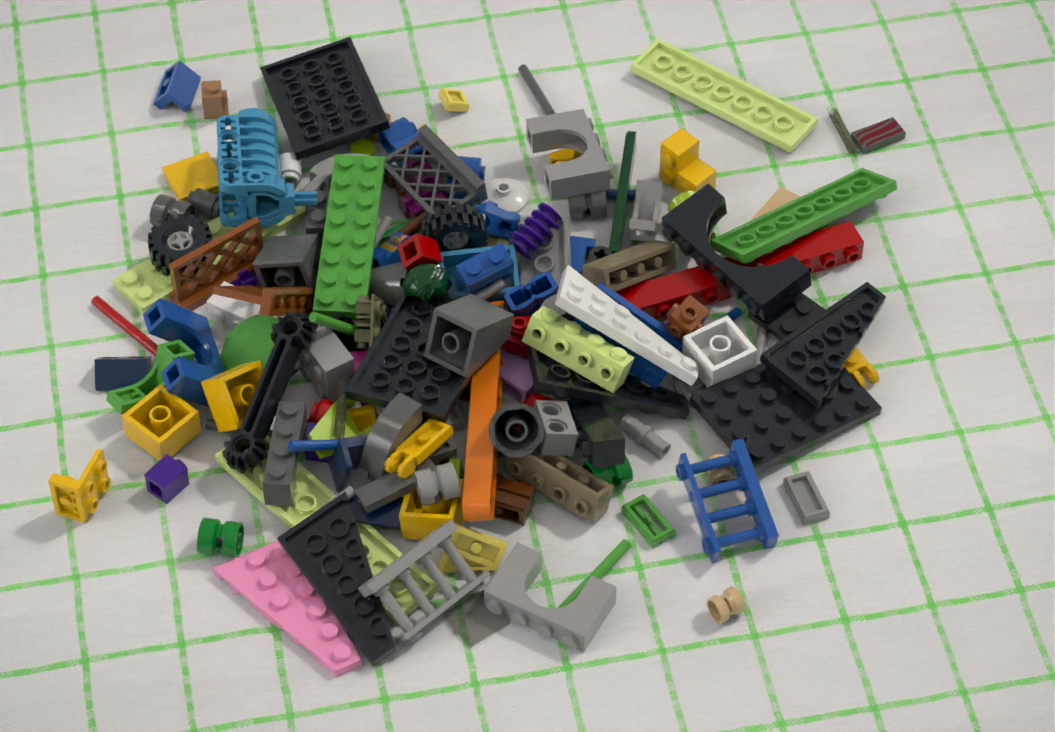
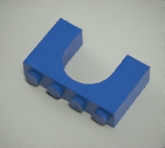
M159 298L143 314L148 333L169 342L180 339L195 352L194 362L177 356L161 372L167 392L209 407L201 382L225 372L207 317Z

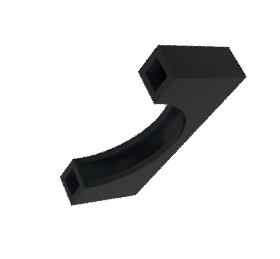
M707 184L661 218L663 235L668 241H674L684 255H690L701 270H707L717 284H723L734 299H740L746 304L751 314H757L765 321L812 285L810 269L793 255L781 262L762 267L740 266L719 256L710 245V237L718 221L727 214L725 197L710 184Z

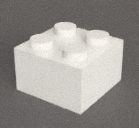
M728 315L683 336L682 354L691 358L699 366L698 377L707 387L756 367L757 349Z

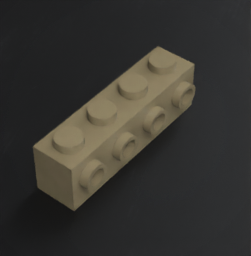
M653 239L582 265L583 277L596 287L601 282L614 292L625 289L628 286L677 268L675 243Z
M537 446L535 451L529 455L520 458L507 456L504 468L506 473L519 481L528 482L531 486L535 487L537 492L574 512L582 519L593 523L607 513L614 486L563 456L541 455Z

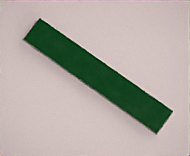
M627 131L609 244L612 254L621 251L636 152L635 131Z

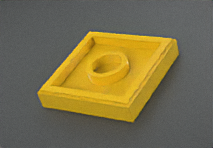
M208 151L162 167L163 175L178 201L183 200L187 202L190 192L195 191L197 188L211 193L219 192L218 168Z

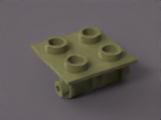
M375 294L371 295V300H369L368 295H358V300L355 302V314L370 315L355 316V320L370 321V324H355L356 328H370V330L355 329L354 343H356V348L367 349V344H370L369 347H371L383 327V321H387V305H384V301Z

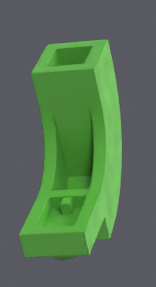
M180 339L159 344L155 363L150 372L136 384L107 391L106 401L120 414H125L160 384L166 388L161 372L177 356L194 362L195 352Z

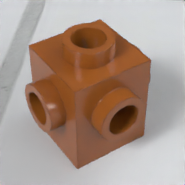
M689 295L680 305L675 303L668 311L667 316L669 319L665 327L672 336L683 341V336L705 326L703 323L710 311Z

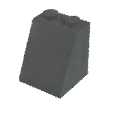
M319 234L269 237L253 262V267L261 286L268 288L310 287L316 289L322 248Z
M473 294L434 308L424 357L468 378L509 339L514 314Z

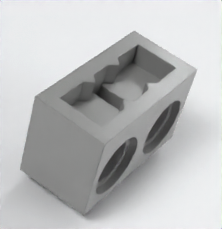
M535 400L534 409L540 414L544 423V438L538 445L541 455L573 456L578 432L567 401Z

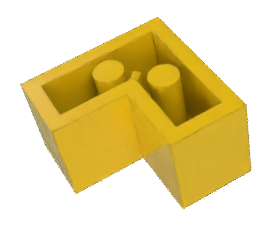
M680 128L661 142L659 178L665 184H669L679 191L680 194L686 191L697 192L707 184H710L715 189L717 170L698 158L699 140L684 129Z

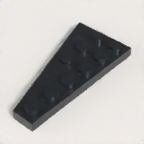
M524 343L536 391L544 394L562 395L569 399L587 400L595 404L613 405L620 409L638 410L646 414L664 415L671 419L679 418L686 420L690 412L686 398L682 394L661 386L654 389L651 386L643 385L638 381V377L628 374L625 382L612 393Z
M345 491L283 533L277 540L374 667L397 650L380 597H376L374 594L363 597L358 589L372 578L373 575Z

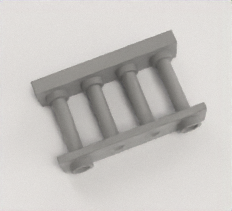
M453 520L441 524L358 588L363 597L372 594L376 597L379 596L404 632L394 639L397 644L404 641L410 644L423 634L421 632L422 628L468 592L474 594L486 585L483 581L491 575L488 570L475 575L451 540L453 538L451 534L458 530ZM435 546H438L439 549H444L467 582L456 591L453 590L431 558L430 550ZM414 562H417L418 565H423L446 598L435 608L410 575L411 570L409 566ZM393 578H396L397 581L401 580L425 614L414 624H412L388 590L390 586L387 583Z

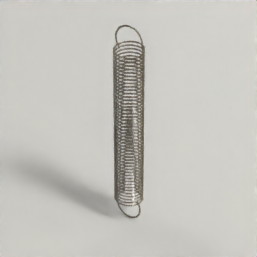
M832 109V113L829 116L849 154H852V148L856 147L837 110L834 116L831 117L833 114Z

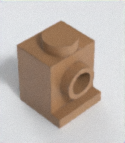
M221 80L201 81L204 118L215 119L229 115L227 90H222Z

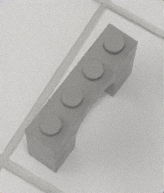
M584 109L526 119V137L532 153L566 148L583 154L570 161L544 165L545 186L551 200L610 189L613 169L611 164H607L605 149L600 148L598 133L593 132L592 119L587 118Z
M517 542L484 590V606L492 613L501 614L512 619L520 626L534 629L544 637L558 640L570 649L585 652L616 603L617 587L591 575L578 597L572 603L560 608L542 607L533 602L527 595L528 589L542 570V553Z

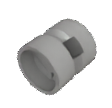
M452 462L436 466L435 471L427 468L414 472L416 488L423 507L438 503L441 497L445 501L461 497L458 478Z

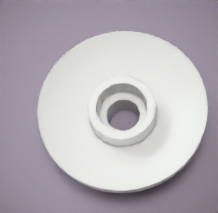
M501 177L485 183L488 199L482 203L492 201L497 203L499 208L516 213L520 212L528 203V190L523 183L516 179Z

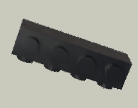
M582 399L565 400L568 403L578 432L576 446L580 447L583 457L588 459L592 467L606 469L611 465L625 464V437L601 403L595 404Z

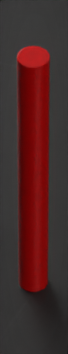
M99 296L93 297L91 300L92 305L156 357L158 345Z

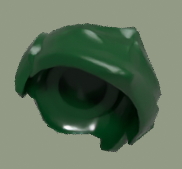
M439 264L418 265L408 272L403 281V290L407 296H416L426 302H429L433 296H436L438 299L443 297L452 286L448 272H446L445 268H441Z

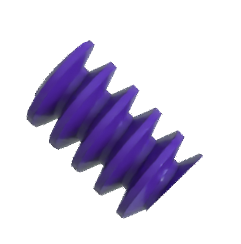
M544 202L538 205L539 210L532 211V217L525 218V224H520L517 227L518 232L513 231L510 235L511 239L508 238L510 245L514 244L515 250L530 260L533 258L529 252L530 250L537 253L540 251L536 243L546 245L543 236L546 235L552 238L553 234L550 229L560 230L557 222L562 221L561 216Z

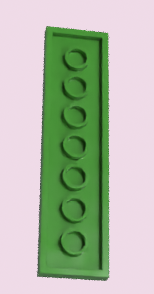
M335 154L313 312L331 318L337 312L343 313L350 319H355V316H366L355 314V302L358 300V295L369 296L385 171V157Z
M865 168L858 169L711 239V247L714 251L742 264L751 263L754 259L764 254H769L782 245L790 244L793 240L803 235H808L819 227L827 226L840 217L848 216L852 211L866 207L877 199L885 198L888 194L897 190V182Z

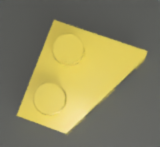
M455 523L458 530L451 534L453 538L451 541L473 572L476 570H482L483 572L497 570L507 548V542ZM443 550L437 565L441 573L444 575V573L459 572Z

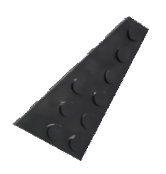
M864 283L761 353L759 361L818 408L881 310L886 296L870 283Z

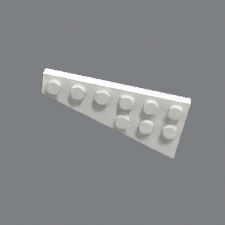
M567 265L562 272L555 301L556 306L692 386L698 378L699 366L691 358L683 355L633 316L627 308L619 305Z

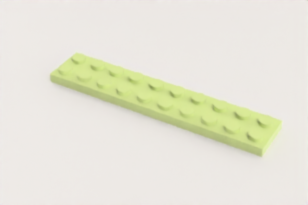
M267 435L266 441L270 446L271 438ZM226 448L216 453V462L265 505L262 483L267 460H262L263 468L256 466L253 474L247 470L241 474L236 469L233 470L227 465V461L222 453ZM297 461L296 489L292 507L265 506L291 529L336 495ZM356 523L373 576L402 555L397 548L372 526ZM414 563L409 566L411 570L410 575L427 599L438 592L437 585ZM393 578L387 583L390 586L388 590L406 615H409L419 607L401 580L397 581L396 578ZM381 600L385 614L397 624V621Z

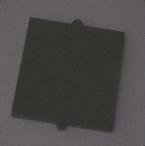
M483 590L443 614V618L453 628V633L455 635L458 634L469 648L510 624V620L504 613L494 614L484 605Z

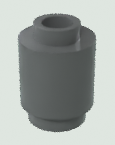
M200 188L190 192L187 202L196 206V214L209 219L220 216L219 195Z

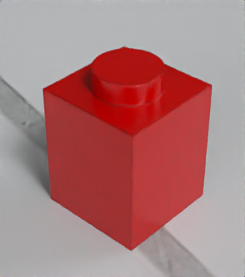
M414 234L398 246L404 269L411 270L421 264L437 265L443 262L436 239Z

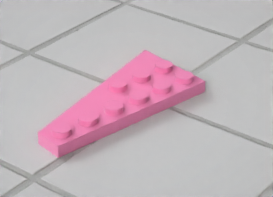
M278 541L213 568L214 575L220 580L224 579L231 585L233 591L249 600L251 606L280 630L287 632L296 644L302 645L312 653V657L335 677L362 666V659L342 625Z

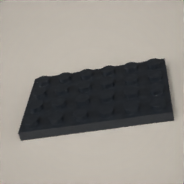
M351 37L260 67L297 160L308 158L317 153L390 129L389 121Z
M403 292L346 387L345 398L386 408L401 392L422 405V418L434 419L446 424L472 375L466 378L424 357L434 308L462 297L446 293L439 299L433 296L429 302H426L416 296H407Z
M763 363L692 394L689 401L729 449L733 440L743 438L756 473L880 415L882 409L845 367L817 408Z

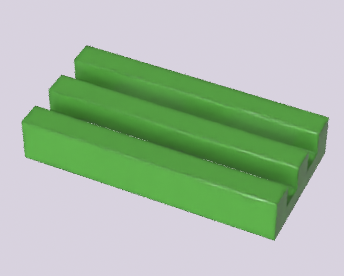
M645 494L621 506V512L652 549L657 547L659 542L661 544L665 543L666 538L672 539L675 537L676 531ZM638 504H642V506L648 511V513L663 529V532H661L656 527V525L652 522V519L640 508Z

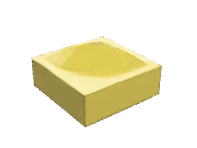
M440 89L438 96L446 111H468L470 105L462 90Z

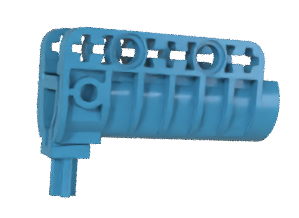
M247 108L240 110L238 115H225L217 119V168L220 222L222 225L238 227L257 217L260 220L261 227H267L281 222L285 219L286 214H295V206H317V191L294 192V183L285 184V179L281 178L277 125L274 118L268 112L258 108ZM229 212H234V217H229Z

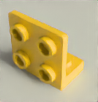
M97 448L79 480L68 475L62 476L56 473L51 475L48 483L56 515L86 523L90 515L96 512L102 494L107 493L111 484L107 471V461H105L102 449Z

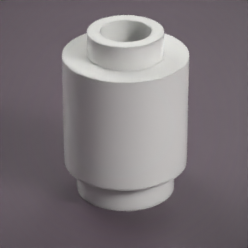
M283 153L279 155L281 178L285 179V184L294 183V188H296L302 179L301 159L297 160L294 153Z

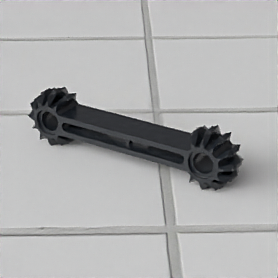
M298 310L293 315L287 311L286 316L283 318L277 316L278 323L271 325L273 332L270 336L275 344L240 430L236 435L230 433L231 440L223 442L226 448L222 451L223 457L226 459L227 465L233 470L236 469L238 473L243 474L247 470L253 474L256 466L263 468L262 460H267V452L270 448L266 437L277 413L278 403L283 398L301 350L304 348L310 350L308 344L316 342L314 336L317 333L315 325L310 322L307 314H302Z

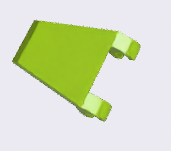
M348 399L346 403L347 409L355 406V400ZM337 400L308 434L309 440L341 438L340 436L334 437ZM346 412L344 438L365 435L368 438L372 427L360 432L349 412ZM334 450L316 451L320 459L331 456Z

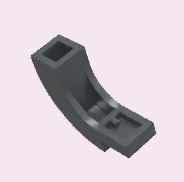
M401 392L380 414L366 440L361 457V468L368 472V479L371 482L390 473L384 469L386 460L422 423V405Z

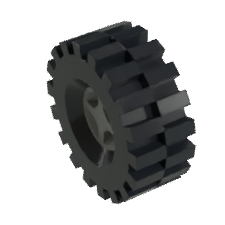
M455 203V207H450V204H445L444 209L437 207L434 209V214L429 212L427 219H423V226H421L422 235L436 239L440 252L482 248L488 245L484 216L482 213H479L477 208L472 210L471 205L466 204L464 207H461V203Z
M178 214V218H173V215L167 216V221L159 220V226H152V233H148L147 242L151 263L155 265V269L158 272L162 270V274L168 276L170 273V263L212 241L209 225L207 223L204 224L203 219L198 218L195 220L194 215L190 214L188 218H184V214ZM210 253L204 255L201 262H205ZM188 265L180 268L178 272L183 274ZM201 267L195 268L193 272L194 276L197 274Z

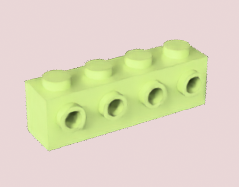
M542 306L531 316L522 342L612 393L625 382L634 357L627 354L624 349L613 346L601 336L590 333L578 323L567 320L554 309L546 308L545 306Z

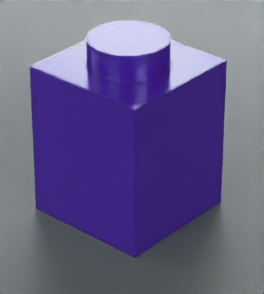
M168 454L144 474L147 491L166 504L172 501L190 484L187 466L181 460H175Z

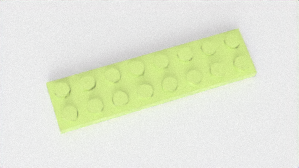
M659 38L631 64L630 72L789 153H792L818 125L817 117Z
M295 206V214H286L285 219L278 224L261 227L263 243L269 237L278 235L306 218V208L304 206ZM229 212V217H234V212ZM220 216L207 223L212 233V240L236 228L222 225ZM253 229L248 231L244 238H248ZM232 241L226 243L223 250H226ZM240 243L234 252L238 253L243 243ZM218 255L213 264L216 265L222 255ZM150 257L113 279L114 286L142 314L159 298L165 301L170 300V293L173 292L171 274L169 273L168 276L162 274V270L158 272L155 269V265H152Z

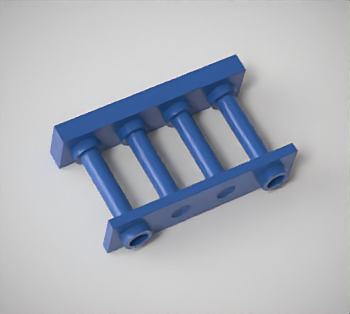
M599 282L597 288L619 305L627 308L633 316L679 352L682 350L683 341L672 336L663 324ZM575 317L573 320L583 329L601 336L606 342L624 349L627 354L633 356L634 360L629 372L654 389L659 386L668 372L580 319Z
M743 438L733 440L730 450L725 456L690 464L686 453L680 454L678 465L675 466L676 475L679 481L683 480L703 536L701 540L703 551L706 555H710L712 563L718 562L721 553L720 548L757 539L762 541L764 549L776 546L779 534ZM726 466L735 468L737 473L736 479L698 488L694 477L695 474ZM736 490L744 492L745 504L707 513L703 499ZM747 514L749 517H753L755 522L754 528L716 538L712 523Z

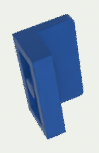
M179 60L165 70L153 105L162 109L170 102H173L185 112L189 111L201 77Z

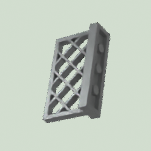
M426 124L418 129V136L385 157V172L427 214L429 212L435 213V205L450 204V207H455V203H461V207H464L466 204L470 205L476 200L482 203L488 199L485 182ZM418 145L423 149L422 155H410V151ZM394 161H404L403 168H392L390 164ZM408 161L421 162L420 169H407ZM436 162L438 164L437 170L424 169L425 163ZM405 176H418L417 183H406ZM423 176H436L434 184L422 183ZM440 176L451 177L453 179L452 184H439ZM420 190H433L432 198H421L419 196ZM451 191L449 199L436 198L437 192ZM455 191L468 194L464 199H454Z

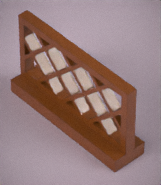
M254 217L170 263L169 268L173 292L170 293L172 302L175 305L193 311L207 303V300L213 295L214 286H220L224 281L230 284V282L238 279L237 273L247 269L248 272L252 271L257 275L253 262L263 248L260 220ZM253 229L249 237L244 238L246 233ZM232 241L228 248L223 250L224 245ZM240 243H243V246L241 247L239 252H234ZM210 253L205 262H201L203 256ZM222 255L216 265L213 264L217 256ZM188 265L183 274L178 272L180 268ZM196 267H201L195 277L191 276Z
M259 285L214 286L212 294L259 304V314L285 316L287 311L293 315L296 310L302 312V314H311L316 289L310 287L268 288Z

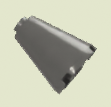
M402 262L372 268L369 300H371V295L375 294L384 301V305L394 308L404 292L403 281L410 270L404 269Z
M508 401L493 415L489 424V436L495 448L504 455L520 458L531 454L544 438V423L540 414L533 407L517 401Z

